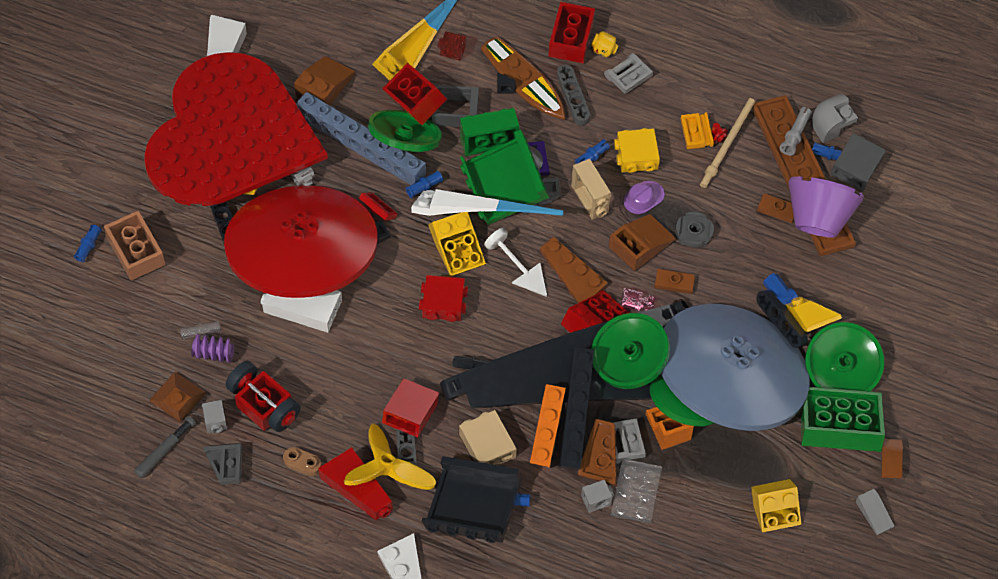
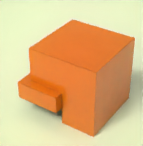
M657 407L646 410V416L661 450L691 440L694 426L682 424L669 418Z

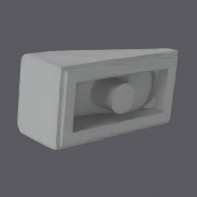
M875 489L858 496L856 504L876 535L894 528V524Z

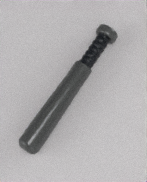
M187 416L185 422L135 468V474L139 478L145 477L179 441V438L190 427L196 425L194 419Z

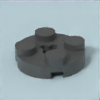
M689 212L678 219L676 236L681 245L693 248L706 247L712 239L714 225L712 221L710 222L705 214ZM697 227L699 232H692L690 229Z

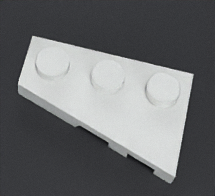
M414 533L377 551L391 579H421Z

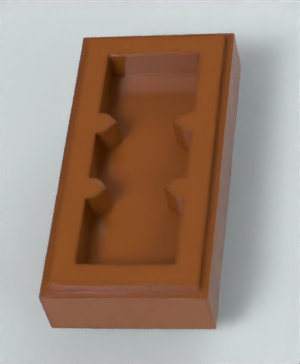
M765 193L763 194L757 208L758 212L793 223L792 203Z
M657 269L654 288L692 294L695 275Z

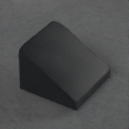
M497 73V94H514L516 80Z

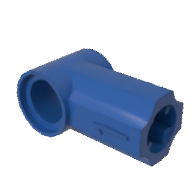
M773 273L769 275L763 282L767 290H771L785 308L786 304L798 297L792 288L789 289L778 274Z

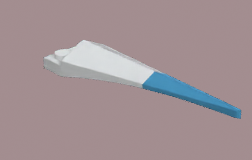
M437 189L435 191H423L412 205V213L429 216L476 211H511L563 215V210Z

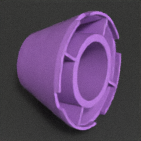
M791 177L789 179V190L795 227L812 235L829 238L837 237L864 199L862 193L859 192V195L854 193L855 189L836 182L812 177L811 181L802 180L803 177Z

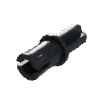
M454 356L452 366L470 370L490 361L474 359V356L472 358Z

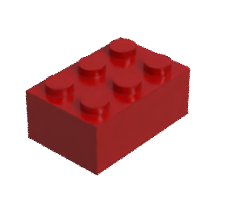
M560 2L549 42L548 57L584 63L594 24L595 8Z
M408 62L382 88L394 102L421 126L447 100L436 86Z

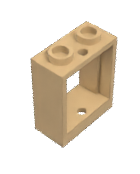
M590 159L573 165L572 188L592 220L604 217L609 213L610 190Z

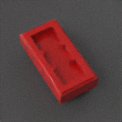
M373 192L361 193L359 199L370 207L372 213L379 215L385 221L396 219L397 212Z

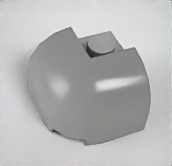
M841 93L823 100L817 105L812 115V127L820 140L825 143L839 137L841 128L857 122L858 117L849 106L847 96Z

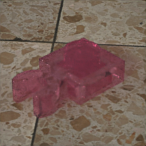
M624 288L621 307L637 311L641 307L644 310H650L655 307L653 305L655 297L642 296L643 292Z

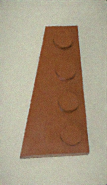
M554 236L540 247L541 254L550 267L556 271L558 278L565 284L572 298L574 297L577 303L608 287V283Z

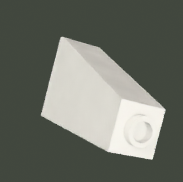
M211 15L207 56L227 52L239 53L247 34L245 23Z
M338 290L306 298H287L264 293L261 298L264 313L327 333L342 303V294Z

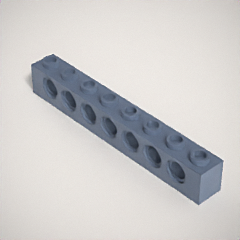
M306 92L296 103L308 124L406 183L412 185L418 182L421 177L426 176L425 162L405 150L380 142L371 135L368 128Z

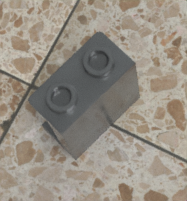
M853 133L835 162L830 175L864 191L878 164L883 160L886 150Z

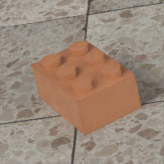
M139 211L104 226L106 237L130 281L165 265L163 253Z

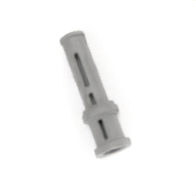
M806 107L800 109L792 129L786 133L785 141L780 145V151L783 154L789 156L795 154V147L801 142V133L812 114L809 108L806 113H804Z

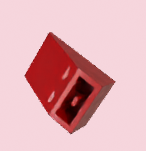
M603 290L569 307L561 325L572 333L610 321L617 316L629 312Z

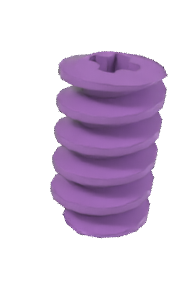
M197 334L193 340L191 356L194 357L195 355L196 358L200 359L203 355L205 360H208L211 356L212 361H216L218 358L220 362H223L226 358L227 363H231L234 355V343L231 344L230 338H227L226 342L223 343L222 337L219 338L218 342H215V336H212L211 340L208 341L207 335H204L203 339L200 340V335Z

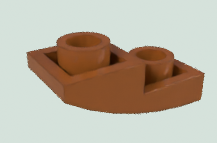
M884 439L881 477L902 479V440Z

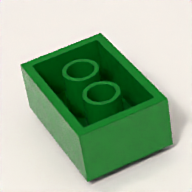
M502 109L500 111L485 112L479 115H468L460 118V141L465 157L485 153L515 139L514 132L519 130L515 109Z

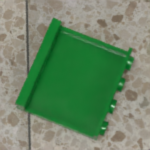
M521 129L514 132L515 139L467 161L463 156L460 157L462 161L460 167L463 174H467L468 179H466L468 188L473 190V196L534 205L549 198L528 141ZM477 211L481 220L484 219L488 225L516 213L511 211Z

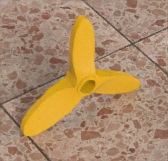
M375 423L371 424L368 431L374 460L355 468L346 475L344 480L346 485H358L371 481L378 476L388 475L400 483L419 489L429 490L433 489L436 485V480L427 471L410 462L396 459L391 454L385 434Z

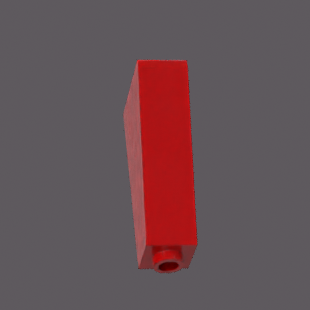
M352 447L318 468L319 477L322 481L373 519L385 518L393 510L392 500L376 479L358 485L344 484L345 477L349 472L364 465Z

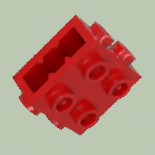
M426 275V282H422L421 294H424V298L419 301V310H422V318L429 320L441 319L449 322L461 321V315L466 312V303L463 302V298H467L468 294L465 278Z

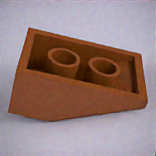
M324 56L305 69L294 82L295 96L302 98L307 92L330 106L355 75V71Z

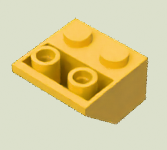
M790 479L751 487L753 505L762 532L801 525L797 486Z

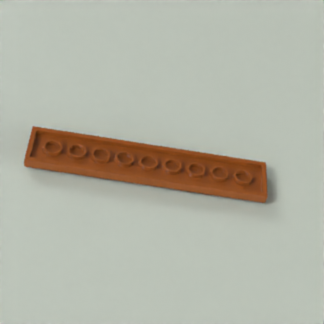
M784 95L755 103L752 110L788 188L791 177H803L802 180L811 181V177L826 180L803 131L801 133V142L796 145L794 155H785L780 151V145L785 141L786 133L792 129L797 118L787 96ZM847 223L837 237L834 238L810 234L820 257L850 249L856 245Z

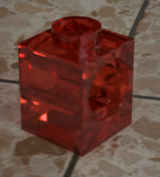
M445 31L443 38L440 37L438 42L440 56L461 61L466 49V36Z

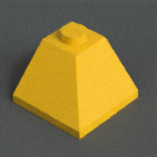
M796 297L791 300L792 302L786 304L787 310L806 332L842 318L840 314L803 297Z

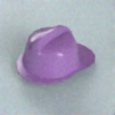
M653 181L637 183L625 194L624 206L631 213L643 214L664 199V189L657 182Z

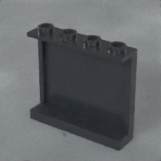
M442 456L440 464L443 470L427 518L422 517L425 528L433 533L439 531L450 536L461 535L472 540L478 538L484 539L489 543H503L522 481L519 469Z

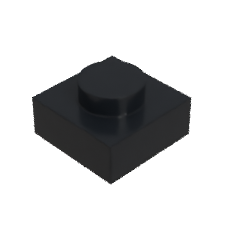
M382 220L376 222L377 244L391 238V234Z

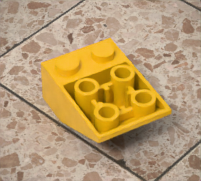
M461 212L428 224L434 243L450 276L486 264L468 212Z

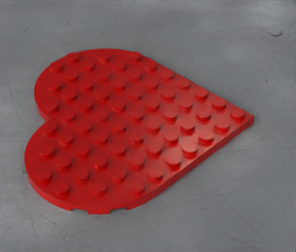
M227 52L203 57L189 65L180 74L175 82L172 93L173 109L176 117L165 122L153 133L146 146L144 158L147 176L155 189L163 196H168L174 199L175 202L183 205L202 204V206H211L228 201L328 159V154L275 71L265 62L253 56Z

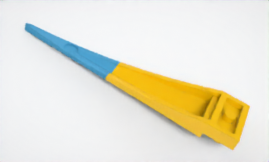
M445 0L384 50L372 65L389 81L407 62L413 68H416L457 0Z

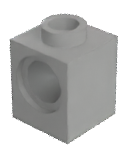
M222 400L202 403L207 433H220L223 430H227Z
M605 480L582 487L581 497L588 512L591 513L610 506L614 493L611 486H607Z

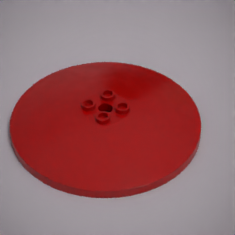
M300 185L272 190L246 203L233 216L227 226L224 248L230 268L247 285L274 296L306 298L331 293L347 286L361 276L373 261L377 250L378 238L373 217L359 201L331 188Z

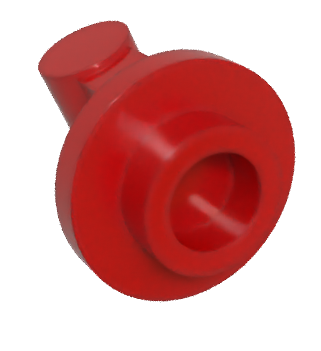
M719 123L713 124L711 130L713 142L715 144L723 143L728 136V130L726 128L722 129Z

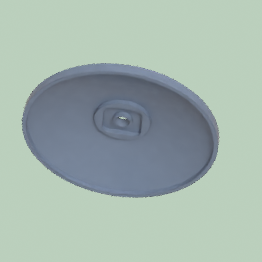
M703 304L677 313L664 327L670 342V356L661 374L674 395L689 409L705 419L738 430H767L791 420L805 402L809 391V374L801 352L798 348L791 346L773 323L758 314L730 305Z

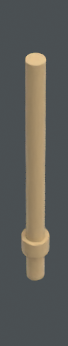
M748 99L712 164L707 167L705 176L700 183L702 188H706L710 180L717 174L718 166L755 104L754 99Z

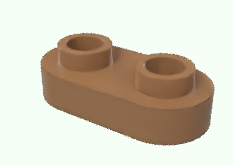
M295 447L288 448L283 453V462L286 467L308 476H314L319 473L318 468L321 467V460L318 456ZM290 455H296L295 458H290Z

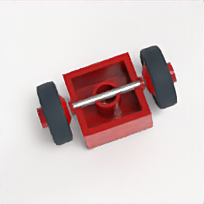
M244 361L240 363L226 380L227 389L236 394L237 408L263 431L269 427L276 432H282L287 429L299 415L301 410L300 404L292 399L291 394L265 371H262L256 377L258 369L252 362Z

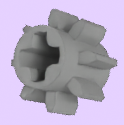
M310 166L291 174L297 186L313 184L312 178L315 177Z

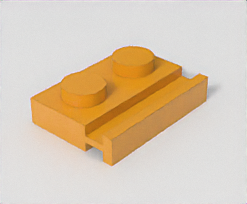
M707 112L701 115L699 113L681 115L680 120L686 148H704L709 145L713 147L714 142Z

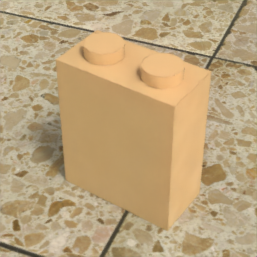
M495 410L484 412L478 418L466 420L459 425V435L473 461L500 465L516 458V447Z

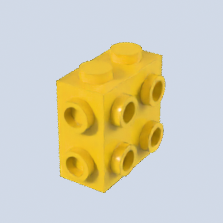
M643 128L640 130L618 131L617 139H614V149L618 150L616 160L617 165L621 166V172L633 173L636 171H653L658 169L660 158L654 129Z

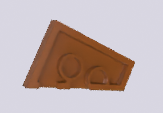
M595 419L581 462V468L578 471L579 477L597 482L605 480L606 484L617 487L616 425L614 423Z

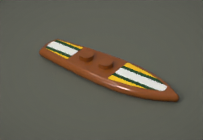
M498 36L489 39L481 46L482 52L500 74L516 80L515 92L521 98L547 115L561 120L566 119L564 107L556 89L532 63Z

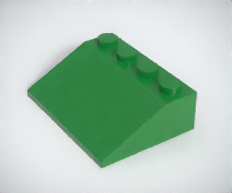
M809 387L801 412V446L881 452L885 438L882 393Z

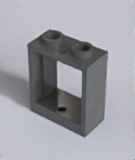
M435 85L447 100L470 101L469 115H477L478 87ZM438 108L430 118H432V122L437 126L460 127V118L468 115L438 113Z

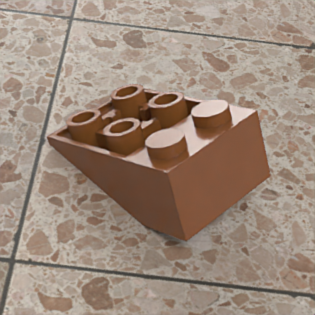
M649 214L624 224L610 235L609 248L635 272L675 241L676 238Z

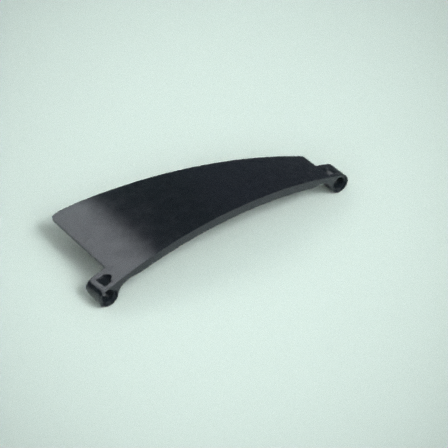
M672 304L638 312L654 318L663 328L676 315ZM607 322L533 345L447 378L440 382L445 400H451L466 394L471 408L542 404L546 384L566 388L567 394L572 349L574 347L592 349L595 336ZM592 365L588 401L652 400L650 395L651 382L634 389L617 388L606 383Z

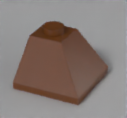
M174 372L154 394L150 402L181 422L206 393Z

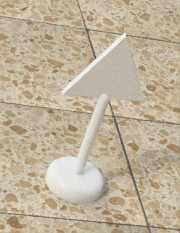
M500 228L491 234L485 241L484 246L489 250L500 246L524 273L514 280L512 284L547 297L541 264H537L528 271L504 245L503 242L508 235L506 229Z

